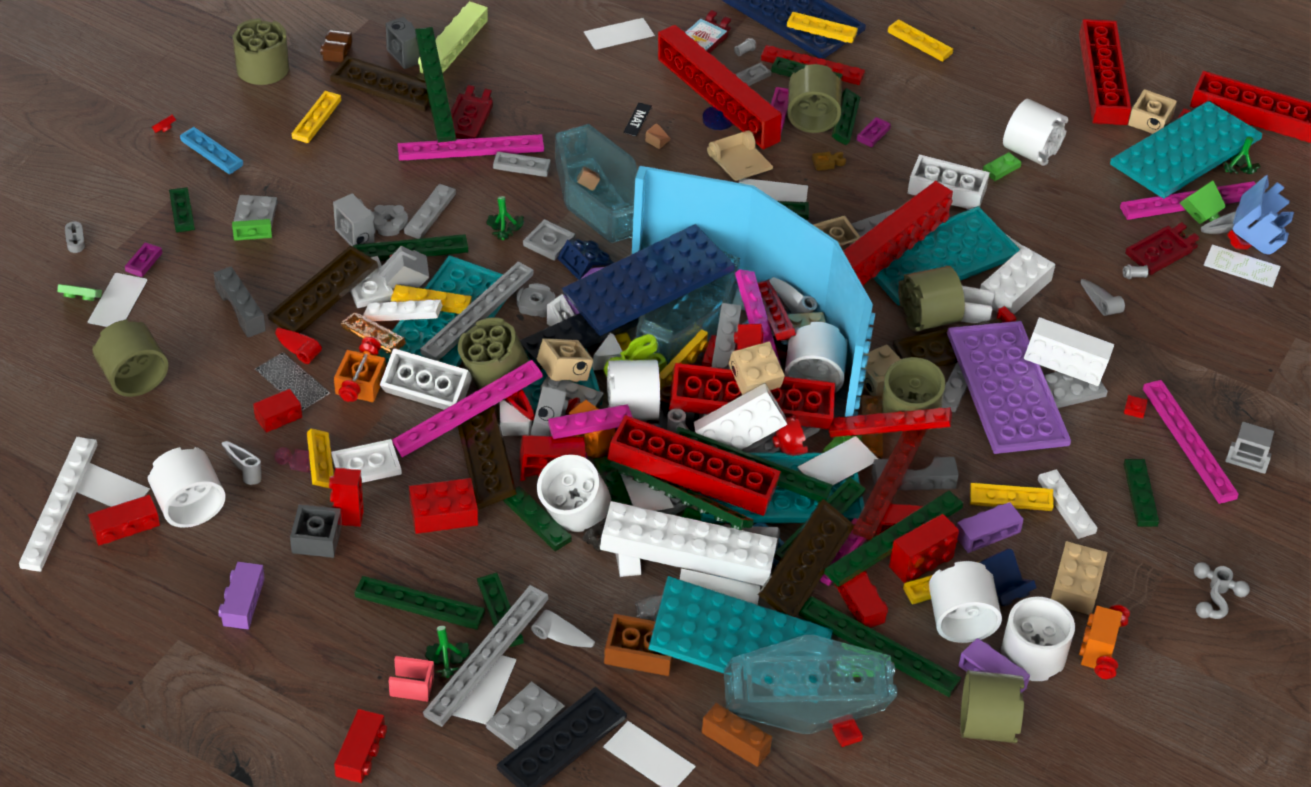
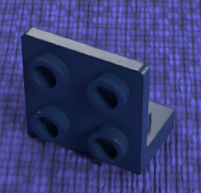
M567 240L557 258L578 280L591 269L592 265L609 266L614 263L609 258L610 256L603 252L596 242L591 240Z

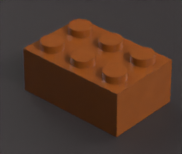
M614 614L605 646L604 664L669 676L674 657L648 649L655 621Z

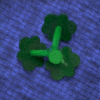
M1246 137L1241 152L1230 158V165L1225 161L1223 162L1225 164L1223 166L1225 172L1238 174L1232 167L1234 165L1240 167L1246 163L1248 164L1246 167L1240 168V171L1246 172V174H1253L1261 167L1259 163L1251 164L1249 149L1253 142L1252 137Z
M500 196L498 197L499 214L489 215L486 223L494 230H501L492 232V235L496 236L499 240H507L509 236H513L512 231L521 229L524 224V216H515L513 218L506 210L505 197ZM505 216L511 221L508 224L507 231H505V225L507 224V222L505 221Z
M445 626L437 627L440 644L428 645L425 658L434 661L435 665L444 664L445 669L435 670L434 673L441 672V677L446 676V678H449L450 675H454V670H459V668L449 669V652L447 648L452 650L450 652V663L453 665L456 663L461 664L469 656L470 649L467 642L464 644L459 642L453 646L448 642Z

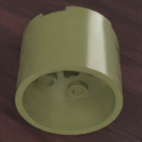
M261 18L250 19L237 26V30L233 35V46L238 76L245 82L255 85L272 84L283 79L289 71L285 28L277 21H261Z
M811 64L806 65L804 69L791 75L788 86L787 114L790 122L796 128L804 132L820 133L833 128L838 123L841 117L842 84L840 77L838 78L831 71V68L824 65Z
M951 266L905 274L904 279L899 281L900 307H904L905 314L908 317L905 321L911 330H925L958 323L963 319L965 312L964 292L960 279Z
M486 318L475 322L476 326L472 327L467 333H463L458 342L459 355L479 390L529 362L514 328L501 318Z
M127 319L109 325L100 332L101 337L96 345H93V355L116 393L127 397L139 396L151 391L162 382L168 371V360L143 322H129Z
M917 357L904 358L892 364L885 374L881 412L892 413L942 408L945 390V378L942 371L934 363ZM930 429L910 430L907 432H914V434H919L926 432Z
M967 670L961 702V737L1017 743L1015 734H1020L1024 710L1023 693L1021 692V689H1024L1023 676Z

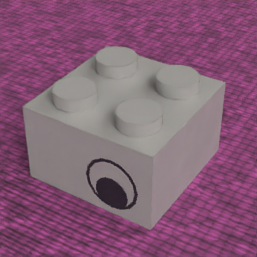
M352 193L333 202L335 230L349 245L375 242L374 214L364 206L361 199H358Z
M542 387L531 435L552 436L548 419L565 416L569 401L565 400L566 392Z

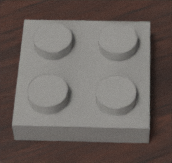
M240 195L234 221L270 219L272 228L277 207V197Z
M544 219L523 240V246L555 261L566 241L575 240V233Z

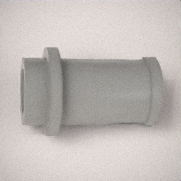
M748 38L744 43L735 46L734 51L736 55L742 56L748 51H754L757 47L756 41L753 38Z
M1128 264L1123 267V276L1127 279L1132 277L1147 278L1148 267L1131 266Z

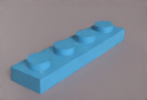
M195 127L180 135L183 143L229 175L243 166L242 159Z

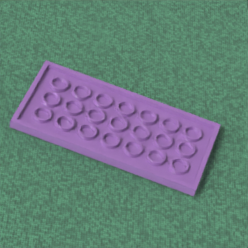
M1021 321L948 328L947 335L994 454L1070 445L1071 439L1040 365L1024 359L1030 341Z

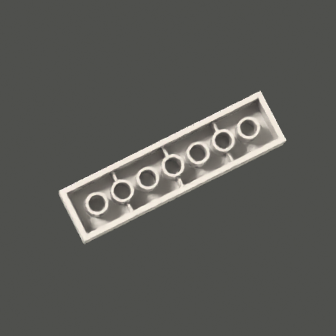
M611 501L602 533L600 550L763 586L771 573L777 538Z

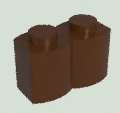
M330 30L329 34H326L325 43L321 45L320 49L323 60L342 62L351 49L352 32Z

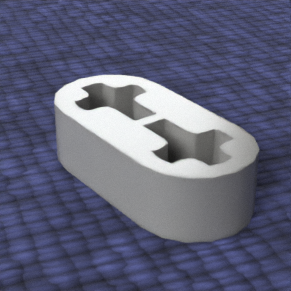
M69 222L66 224L65 235L68 250L73 253L81 252L85 248L81 223Z

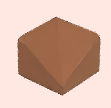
M657 123L646 131L645 142L658 149L662 148L671 139Z
M584 166L577 176V183L590 190H594L600 181L598 173Z

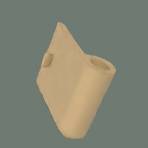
M749 130L710 142L707 148L709 156L734 181L773 169L770 162L755 148V139Z

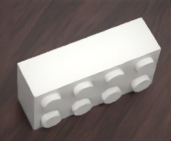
M919 154L910 176L908 194L916 196L936 180L953 191V202L951 205L970 210L978 206L980 207L987 189L990 172Z
M1024 246L981 284L980 289L995 292L992 310L998 312L999 308L1005 306L1010 312L1015 314L1052 280L1055 264Z
M1039 317L1024 359L1099 386L1114 344Z
M393 349L380 386L386 393L445 410L466 397L473 377L466 369Z
M765 383L694 422L697 434L739 450L787 425L785 414Z

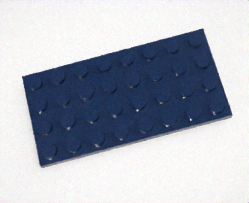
M722 0L820 59L826 58L848 42L787 27V21L792 12L858 28L856 36L865 31L866 28L864 23L824 0Z
M694 224L563 287L562 291L591 327L601 336L734 271L735 264Z

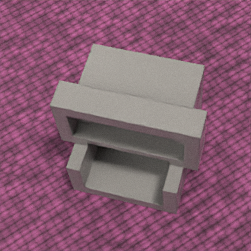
M400 246L379 269V275L385 277L386 285L395 288L396 285L420 288L429 278L427 256Z
M1242 422L1236 443H1231L1226 462L1265 474L1272 453L1268 452L1274 431Z

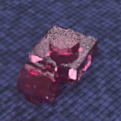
M285 447L276 450L274 457L278 464L285 465L288 462L290 463L291 470L311 472L309 451L295 449L294 454L291 455L290 450Z

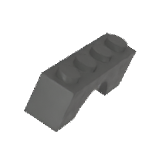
M232 266L214 272L216 291L223 301H230L238 318L239 325L247 338L265 332L264 314Z
M934 457L932 464L922 470L906 469L899 465L895 459H874L872 467L875 491L956 489L959 476L955 457Z

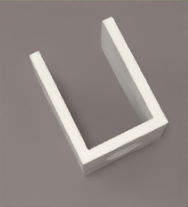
M962 286L965 312L961 321L973 324L989 321L995 292Z

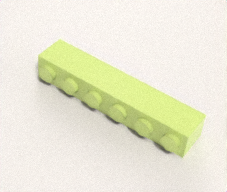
M469 1L461 9V12L453 18L452 22L445 27L444 31L437 36L436 45L442 74L488 21V7ZM419 57L418 64L420 65V73H423L421 59Z

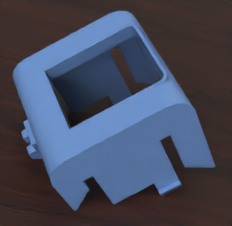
M1268 175L1241 196L1233 221V231L1264 254L1274 253L1287 242L1289 233L1286 232L1284 227L1292 221L1294 212H1281L1279 215L1277 214L1290 201L1279 194L1284 189V186L1278 182L1265 192V189L1269 187ZM1255 220L1258 221V222H1256L1253 226L1248 227V226H1249L1251 223H1253Z

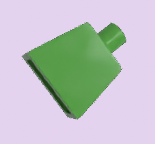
M1211 181L1180 202L1181 206L1199 224L1207 219L1211 222L1219 218L1218 212L1226 207L1214 181Z

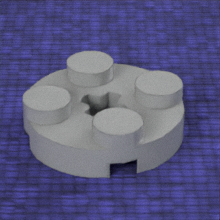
M377 205L374 208L373 224L375 230L380 235H397L408 224V215L401 205Z
M538 283L529 284L528 288L524 289L523 287L517 293L519 312L531 316L547 317V304L555 299L554 292L552 293L548 286Z

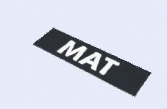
M638 103L623 133L637 136L652 105Z

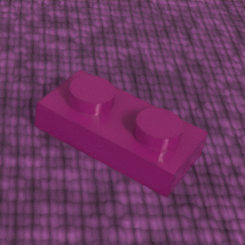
M875 117L857 135V141L872 148L890 130L891 124Z
M145 242L125 265V272L143 277L162 255V248Z

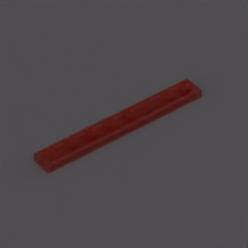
M928 429L903 431L853 528L852 534L868 540L874 538Z

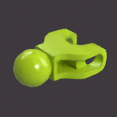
M647 334L638 337L629 344L625 351L620 352L622 358L611 357L604 365L606 377L609 366L608 361L657 360L660 373L667 366V361L662 354L654 353L658 348L655 336Z

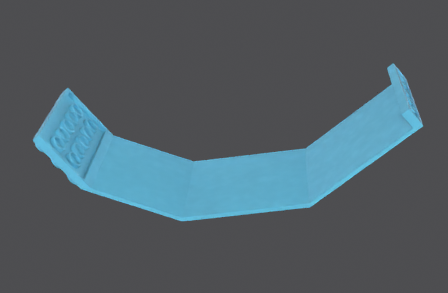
M639 166L635 178L632 254L696 224L735 264V271L739 269L755 272L757 282L774 277L786 282L803 296L813 297L817 302V308L813 313L823 312L825 323L837 327L839 332L848 341L845 369L850 377V386L845 417L857 416L858 411H855V409L858 410L860 408L861 397L858 396H861L863 393L864 383L862 382H864L866 369L863 368L867 367L869 357L865 354L869 353L871 344L867 339H871L873 327L869 326L874 324L875 313H872L873 304L839 243L753 185Z

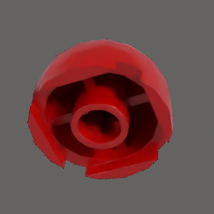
M796 415L786 417L787 425L775 431V436L772 437L775 448H780L782 453L791 456L808 453L807 446L803 447L802 442L806 439L801 424L796 419Z

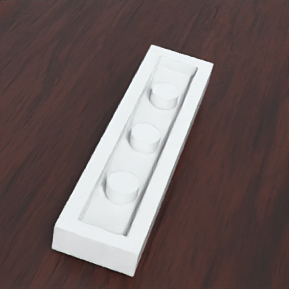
M441 300L368 303L363 317L365 322L438 318L443 305Z
M1057 469L1039 474V483L1043 488L1053 489V503L1076 537L1080 539L1095 534L1097 532L1096 525Z

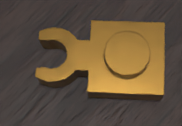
M830 151L812 154V160L817 171L834 169L835 165L844 166L846 164L843 152H836L834 155H831Z

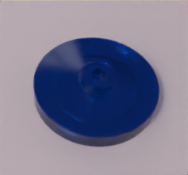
M713 106L703 112L702 120L708 128L725 130L733 125L723 115V112L718 111Z

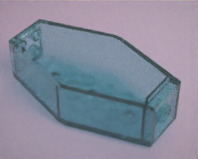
M590 124L556 133L555 163L564 204L567 209L610 243L633 237L635 178L638 172L633 157ZM583 166L593 170L600 176V181L594 190H590L577 183V176Z
M722 251L735 264V270L640 316L636 338L647 334L655 336L658 348L654 353L662 354L668 365L701 329L708 332V342L711 335L717 336L722 303L732 304L738 287L735 273L740 268V258Z
M803 635L731 658L724 668L726 709L745 719L801 734H813L831 728L834 724L852 718L856 720L885 710L897 696V687L893 684L895 665L891 662V655L817 635ZM859 675L861 681L855 682L853 676ZM766 676L772 678L771 684H767L764 679ZM809 676H815L817 682L811 683L809 681Z

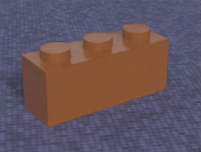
M715 703L703 717L702 734L758 767L770 753L771 735L718 703Z

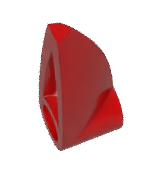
M277 328L275 331L281 344L296 354L297 358L304 364H310L322 351L319 342L313 338L282 328Z
M522 389L505 398L506 402L529 420H534L532 407Z

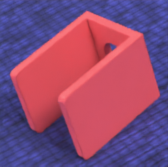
M395 656L396 676L422 679L425 682L389 677L390 696L428 702L434 682V661Z

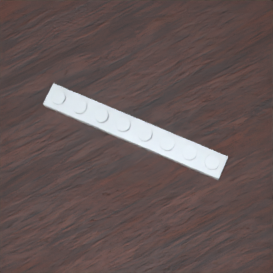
M76 437L19 562L21 569L42 571L97 448V440Z

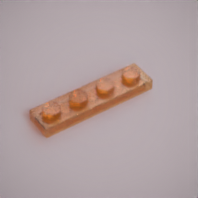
M357 312L352 313L340 322L344 330L361 339L365 337L376 338L381 344V349L389 354H392L393 349L399 350L406 344L404 337Z
M862 395L861 415L882 413V396ZM883 434L861 435L862 443L878 459H882Z

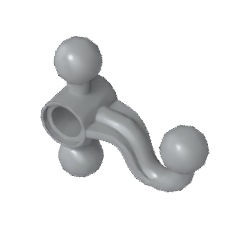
M1204 562L1197 563L1194 567L1196 577L1211 579V598L1220 607V610L1216 611L1213 610L1210 603L1200 602L1196 606V613L1201 618L1221 619L1228 614V604L1219 593H1225L1230 588L1236 596L1242 598L1246 597L1250 592L1248 583L1232 580L1233 572L1228 567L1219 566L1212 571L1209 565Z

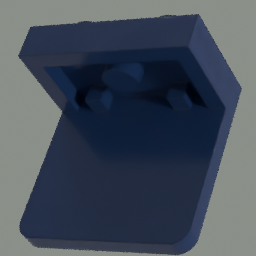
M1005 549L978 562L985 565L986 569L993 574L998 602L1001 606L1010 605L1013 603V599L1030 595V591L1037 588L1034 580L1022 579L1012 549Z

